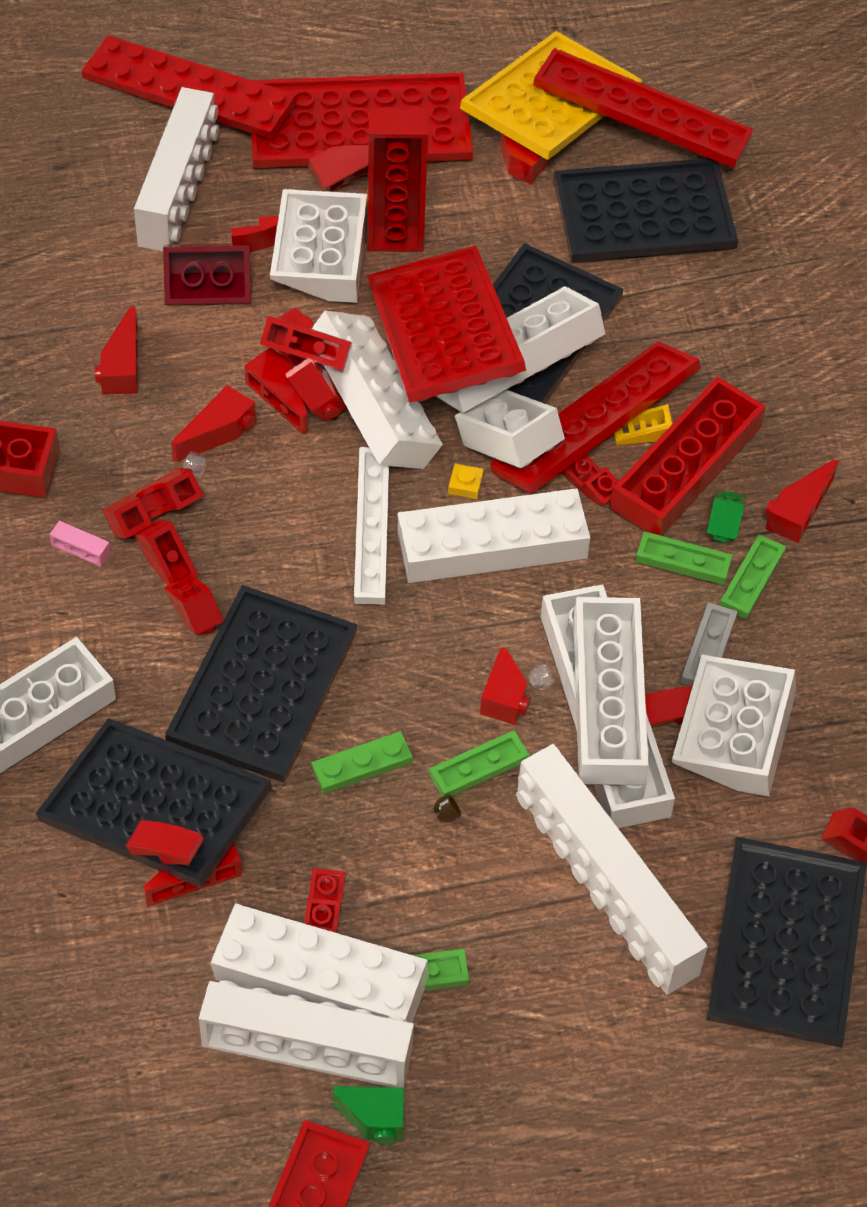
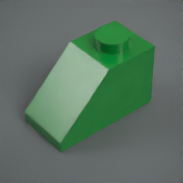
M717 489L707 529V534H712V539L727 543L730 542V539L737 540L746 495Z
M333 1087V1106L367 1140H374L376 1143L384 1145L392 1144L395 1141H402L404 1088Z

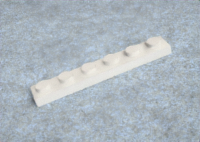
M359 447L354 604L385 605L389 466L379 465L369 447Z

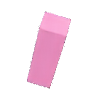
M59 521L50 533L52 546L100 567L111 553L108 541L62 521Z

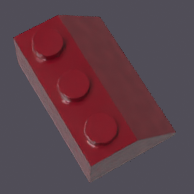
M250 243L165 244L163 246L165 305L251 303Z

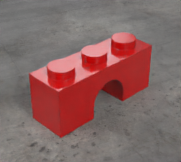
M177 468L102 509V512L114 536L127 539L151 526V520L158 515L171 510H180L204 495L192 470Z

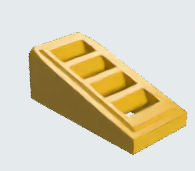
M666 404L641 412L624 425L628 426V433L623 434L622 427L614 433L616 445L656 442L673 424L669 405ZM640 425V430L635 431L634 426Z

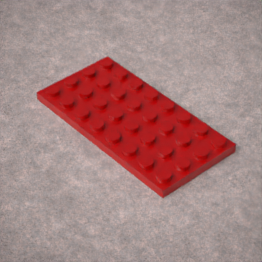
M464 72L252 80L294 93L297 98V103L272 140L251 133L253 168L309 166L311 155L318 149L325 148L327 150L332 146L368 145L369 108H428L427 161L473 160L469 114L460 109L461 100L466 97Z
M476 245L367 275L368 283L409 403L425 401L433 396L454 393L462 388L483 385L491 380L512 377L517 373L527 371L524 358Z

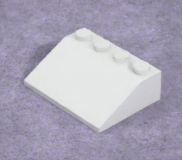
M283 189L270 279L327 301L357 303L368 221L367 194Z
M701 655L672 763L736 791L769 796L796 694L795 670Z

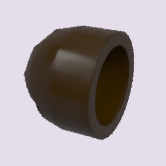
M448 793L439 798L434 804L433 811L434 813H440L437 819L441 822H450L461 816L458 804Z

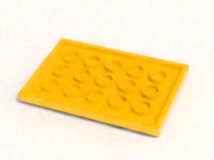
M557 31L464 97L460 105V109L547 160L605 116L533 86L534 77L553 48L642 83V79Z

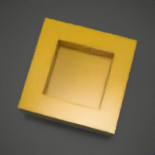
M454 463L448 486V494L478 499L484 469Z

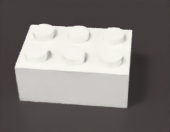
M504 390L498 396L480 403L471 411L460 412L455 415L464 446L519 468L529 465L532 460L544 452L550 451L556 444L565 439L557 408L508 390Z

